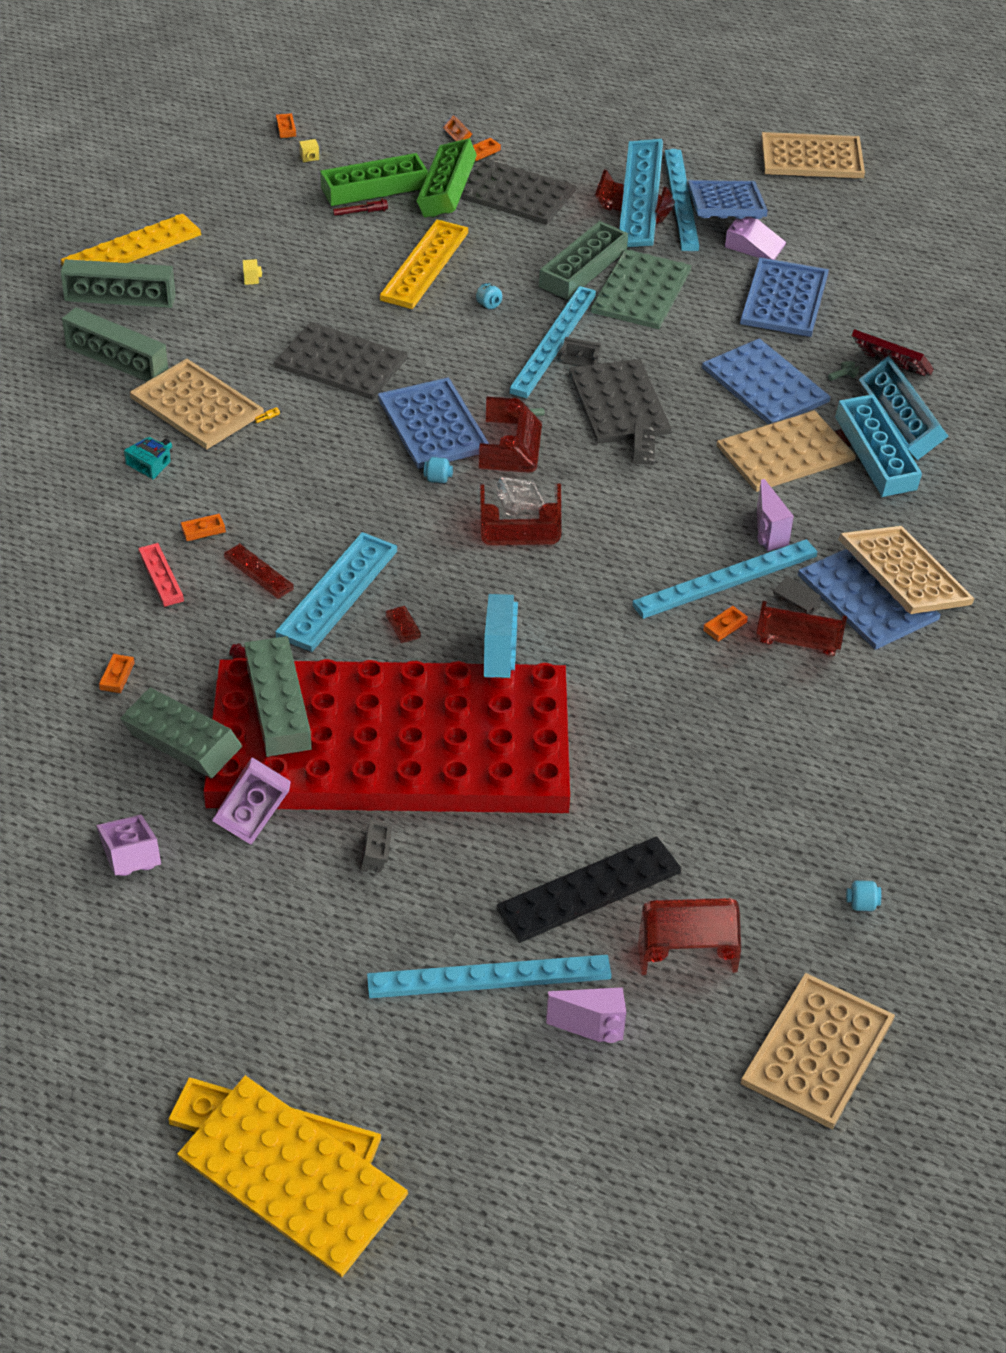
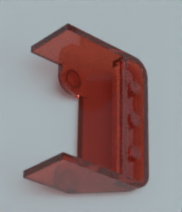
M604 169L595 196L602 205V208L609 211L612 209L622 211L624 184L614 182L608 170ZM665 186L662 194H658L655 224L662 223L675 204V200L668 187Z
M487 396L486 422L518 425L516 436L506 435L502 437L499 445L480 443L479 469L534 472L538 467L542 422L517 398Z
M555 483V503L542 505L539 510V519H499L498 508L493 504H485L484 484H479V517L482 541L487 545H543L559 542L562 536L561 483Z
M762 601L756 637L760 638V642L772 645L773 641L823 650L822 654L835 656V653H840L847 616H843L842 620L768 607L767 601Z
M735 899L653 900L643 905L638 939L642 975H647L648 961H662L668 956L669 949L716 948L717 955L720 958L731 960L733 973L738 972L741 956V926L739 903Z

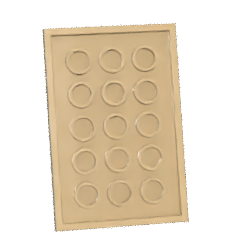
M762 132L761 140L765 174L864 178L865 170L860 136Z
M189 359L183 360L130 392L131 399L205 449L214 446L254 421L255 417L264 413L262 407Z
M815 410L717 441V447L756 492L760 490L762 479H765L770 487L854 461L856 456Z
M902 526L840 534L838 540L909 614L972 605L974 598Z
M805 973L742 1077L741 1084L833 1130L890 1028L895 1015Z

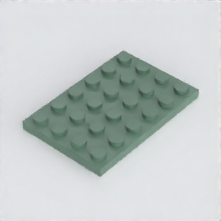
M625 249L592 305L591 313L660 329L686 281L692 265Z

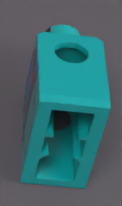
M147 437L124 450L125 464L153 480L171 462L170 449L172 448V443L166 438L158 442L151 437Z

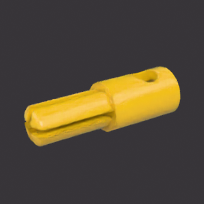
M275 407L255 417L254 421L255 423H260L266 419L269 420L280 415V411Z

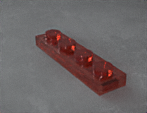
M240 543L224 553L226 560L277 599L294 590L293 583Z

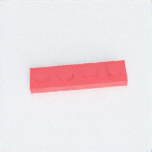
M156 543L138 548L139 555L163 606L166 607L184 602L183 594L159 544Z

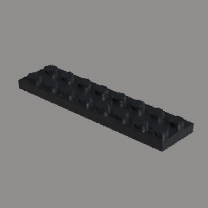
M658 836L498 903L496 909L516 939L521 943L680 874L682 868Z

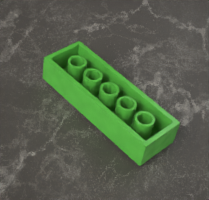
M470 138L439 146L417 198V203L424 218L436 217L443 213L449 214L456 210L477 157Z
M413 153L321 170V189L330 205L336 206L420 190L427 177L428 170L418 154Z

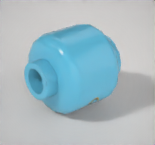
M484 283L476 292L478 303L485 308L494 309L502 301V291L493 284Z
M431 457L424 464V477H427L429 482L446 483L448 478L453 475V466H450L449 460L446 458Z
M856 880L852 883L851 888L846 890V901L851 903V907L855 911H874L877 906L881 905V887H877L874 881Z

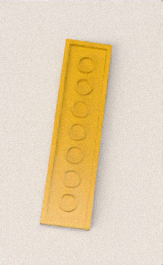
M179 214L60 259L61 265L63 266L65 259L129 263L200 236L201 230L184 214Z
M436 219L381 292L380 301L413 309L467 236L468 227Z
M189 1077L169 1117V1125L196 1132L232 1090ZM292 1108L370 1164L372 1163L381 1141V1134Z

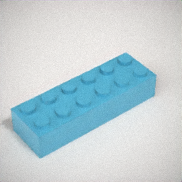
M889 356L859 379L868 394L875 395L906 448L917 460L949 437L900 368Z
M875 395L840 400L835 418L880 495L885 497L917 490L922 472Z
M489 594L484 641V677L510 678L511 670H515L518 602H514V595Z

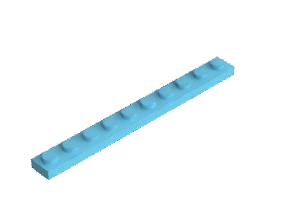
M677 149L665 150L664 156L681 251H699L698 236L682 152Z
M578 287L511 385L510 394L528 398L561 349L565 337H569L595 298L596 290Z
M806 539L633 600L632 606L644 619L815 558L818 551Z
M608 955L367 973L369 998L611 979Z

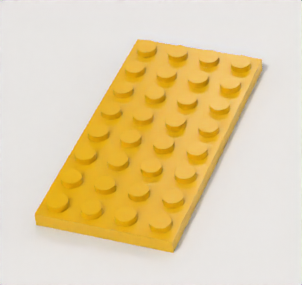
M246 1075L177 1153L179 1159L340 1277H343L408 1195V1190Z

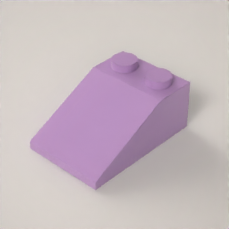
M745 216L743 219L736 218L727 230L725 248L758 258L775 260L786 242L758 219Z
M762 479L757 503V538L760 545H763L767 551L789 545L794 516L767 481Z
M252 757L212 821L251 845L289 792L291 781Z
M142 815L96 825L109 865L115 876H126L131 874L132 871L140 869L150 870L156 865L161 864L157 838Z
M623 987L548 991L547 1024L598 1042L614 1043L623 1040L626 1019Z

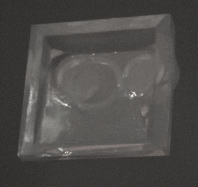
M500 477L498 480L497 496L503 509L509 516H519L522 511L546 510L547 507L534 482Z

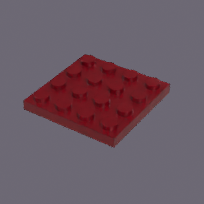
M856 329L853 330L851 336L855 343L858 344V347L861 348V351L864 352V355L872 358L878 356L881 358V361L889 356L898 364L899 368L905 370L911 368L915 370L916 374L924 377L926 374H932L934 369L924 354Z

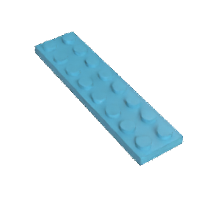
M662 139L629 141L620 230L628 233L627 247L653 246L663 150Z
M362 532L275 631L276 638L288 636L290 644L313 652L397 553V545Z

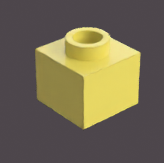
M316 139L299 141L300 156L303 162L319 160V146Z
M257 259L243 260L245 285L259 284V277H262L261 266L257 265Z

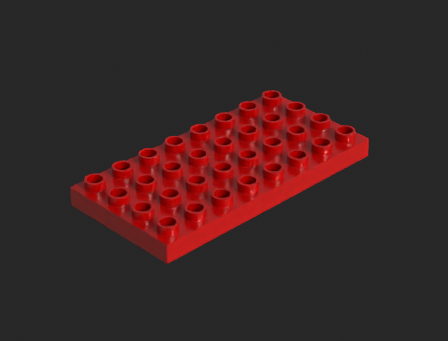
M246 659L219 660L213 720L230 728L242 747L212 779L208 776L205 777L204 797L206 808H220L239 775L253 757L291 781L289 792L277 809L569 813L570 771L566 665H553L550 663H539L537 665L515 664V670H511L510 678L484 677V664H471L461 661L451 663H422L420 661L378 662L375 660L345 662L330 659L294 661L311 731L312 750L267 757Z

